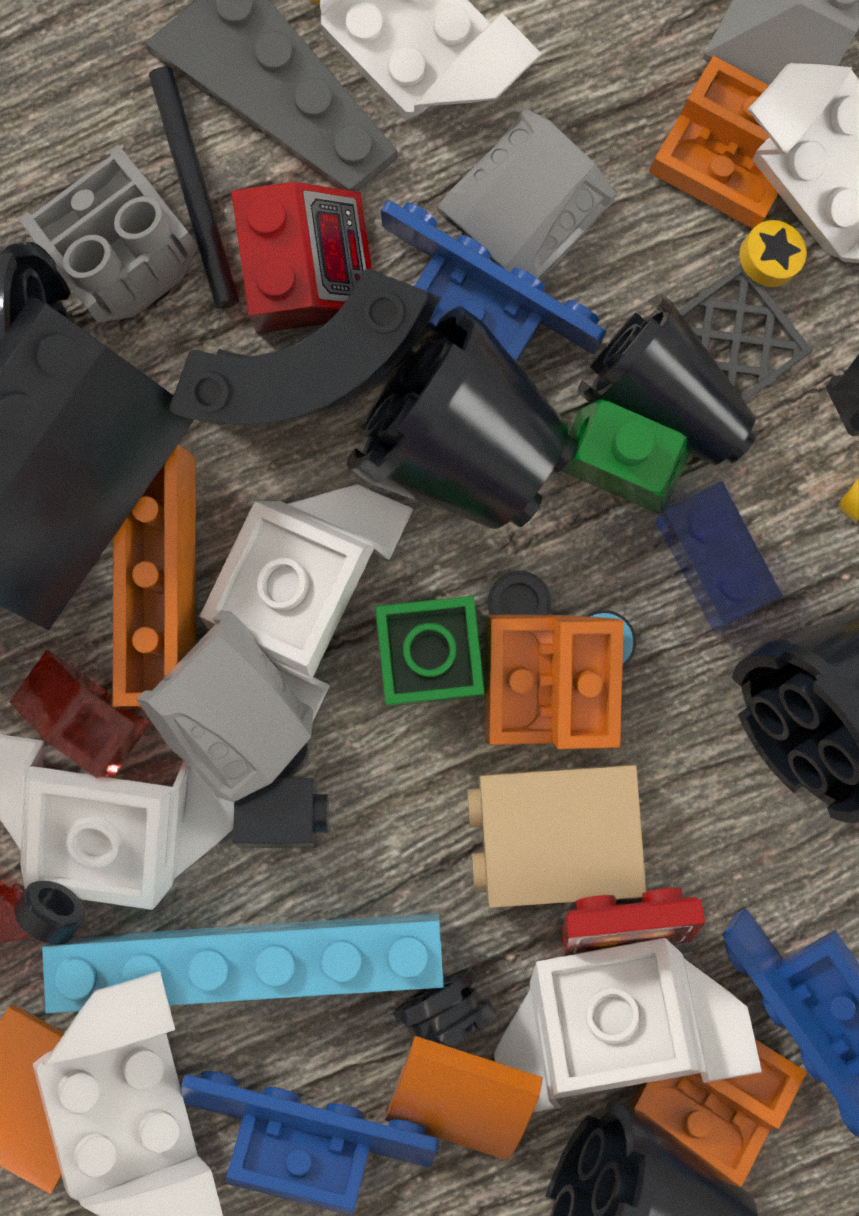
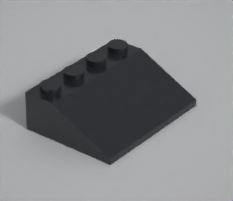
M33 296L30 297L0 341V606L50 630L194 420L173 414L170 411L173 394L62 314Z

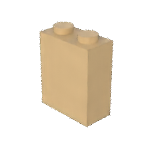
M636 765L478 775L479 788L467 789L470 828L482 827L484 853L472 854L474 893L487 892L489 908L576 902V900L599 895H614L616 899L642 897V893L646 892Z

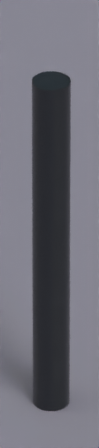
M168 66L158 67L149 72V78L215 308H229L240 301L173 69Z

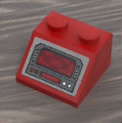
M288 182L231 191L248 314L256 333L326 324L348 300L362 273L366 269L372 270L361 192L300 182Z

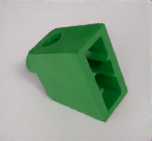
M600 399L580 409L568 434L578 442V446L571 460L561 471L659 515H663L688 459L687 437L680 432L609 401Z

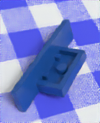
M387 200L381 209L382 227L432 257L414 285L417 288L442 297L433 320L428 326L429 328L442 335L441 332L435 329L439 319L453 308L462 306L487 325L516 362H518L540 324L545 325L591 354L597 352L602 344L606 330L597 325L600 320L590 309L572 300H568L565 305L543 292L545 285L534 275L517 267H514L509 272L489 260L491 253L476 240L465 235H459L456 240L437 229L436 219L421 207L406 202L401 207L391 200Z
M747 909L741 910L734 914L722 933L725 940L726 953L730 961L739 972L748 974L763 995V1004L769 1017L778 1027H786L800 1047V1054L805 1068L817 1082L825 1083L838 1102L839 1112L846 1127L853 1135L859 1137L858 961L836 930L782 959Z
M203 1071L200 1077L186 1074L182 1082L181 1096H183L185 1105L242 1119L226 1176V1184L353 1216L368 1152L425 1167H431L437 1154L440 1140L426 1136L427 1129L414 1122L395 1119L390 1120L388 1126L363 1119L364 1113L348 1105L330 1103L326 1105V1109L301 1104V1097L289 1090L266 1087L263 1093L239 1088V1082L235 1078L215 1071Z

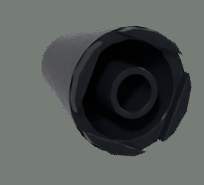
M662 293L655 295L648 302L656 310L646 319H643L635 312L623 324L590 366L598 374L592 387L582 380L578 386V393L590 403L600 399L609 401L680 432L687 437V451L712 465H718L725 459L730 463H734L749 450L756 439V434L752 431L756 417L674 303Z

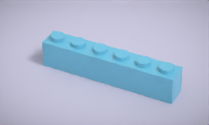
M439 913L77 936L64 944H46L42 946L45 1014L80 1011L95 990L158 971L161 972L169 1005L444 988Z

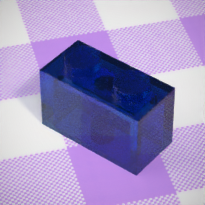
M723 481L665 509L655 519L712 630L721 628L783 596Z

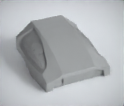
M525 108L520 113L517 121L498 143L449 191L437 206V212L445 219L449 218L469 237L482 244L491 253V258L502 268L511 272L514 267L529 272L541 281L614 202L616 193L597 165L550 120Z
M119 145L108 152L110 157L34 214L30 215L27 212L18 219L36 244L43 247L56 262L57 271L98 323L131 318L137 315L183 280L198 248L186 228Z
M221 610L213 618L216 624L152 691L144 690L137 698V701L168 747L201 777L217 798L235 802L271 784L308 742L312 735L313 710L298 699L278 669L260 650L248 628L232 612Z

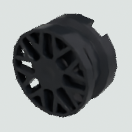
M472 967L462 969L443 978L444 988L423 989L404 1001L393 1011L397 1022L403 1021L413 1039L414 1036L451 1048L465 1041V1036L475 1029L477 1031L482 1030L497 1017V1013L490 1000L481 999L476 988H470L476 979Z

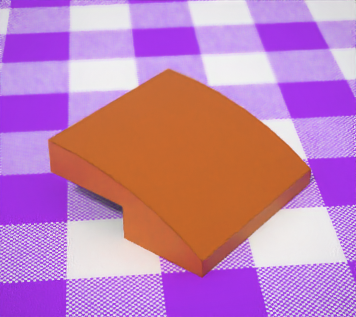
M713 55L688 97L679 118L656 155L648 173L754 229L755 226L763 222L778 195L775 188L752 161L756 151L769 136L751 115L748 108L769 85Z
M486 615L485 740L489 745L552 743L557 749L619 748L621 743L624 621L616 618L564 615Z
M12 1004L0 1020V1166L51 1195L59 1184L62 1175L32 1064L47 1052L53 1051L65 1033Z
M414 1036L407 1060L402 1067L385 1121L389 1122L390 1120L398 1119L414 1122L425 1127L427 1135L508 1161L517 1148L540 1097L543 1077Z
M756 1039L755 1043L762 1073L703 1083L700 1073L642 1083L629 1106L645 1113L741 1187L769 1131L780 1128L807 1073Z

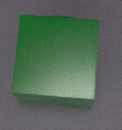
M474 596L375 606L386 706L393 707L478 698L484 695Z

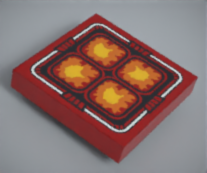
M662 888L642 893L643 902L617 905L614 895H599L576 900L577 910L569 911L564 919L561 931L563 956L659 938H666L671 944L690 943L705 924L702 900H697V897L683 898L681 888Z

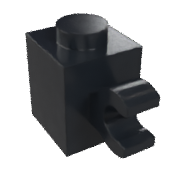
M308 743L301 748L271 784L234 802L233 844L239 848H317V833H328V794H317V783L314 778H292L295 773L304 767L308 760Z

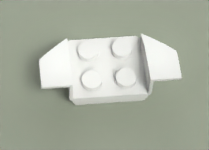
M320 0L323 35L405 120L424 112L429 106L496 100L541 56V52L503 13L490 23L468 0Z
M803 63L787 64L760 97L748 108V111L769 136L756 151L752 161L826 253L839 257L844 262L859 263V79L851 70L852 67Z
M359 484L289 504L281 501H255L199 617L208 630H210L216 624L213 618L221 610L232 612L248 628L260 650L278 669L298 699L312 708L314 720L330 685L313 677L371 554L374 553L390 560L413 509Z
M0 734V820L21 850L20 865L25 889L30 883L35 881H52L67 887L82 900L153 910L170 890L174 879L213 848L234 828V802L217 798L208 785L185 761L182 763L173 787L43 768V740Z
M666 938L537 961L530 980V990L494 1052L495 1062L543 1077L540 1097L533 1113L562 1108L561 1098L698 1073H700L703 1083L762 1073L748 1007L728 990L684 959L683 954Z
M159 971L95 990L54 1050L47 1052L32 1064L65 1190L71 1198L78 1200L82 1207L98 1216H223L212 1171L197 1154L183 1096H181V1088L166 1034L174 1031L175 1027L161 972Z

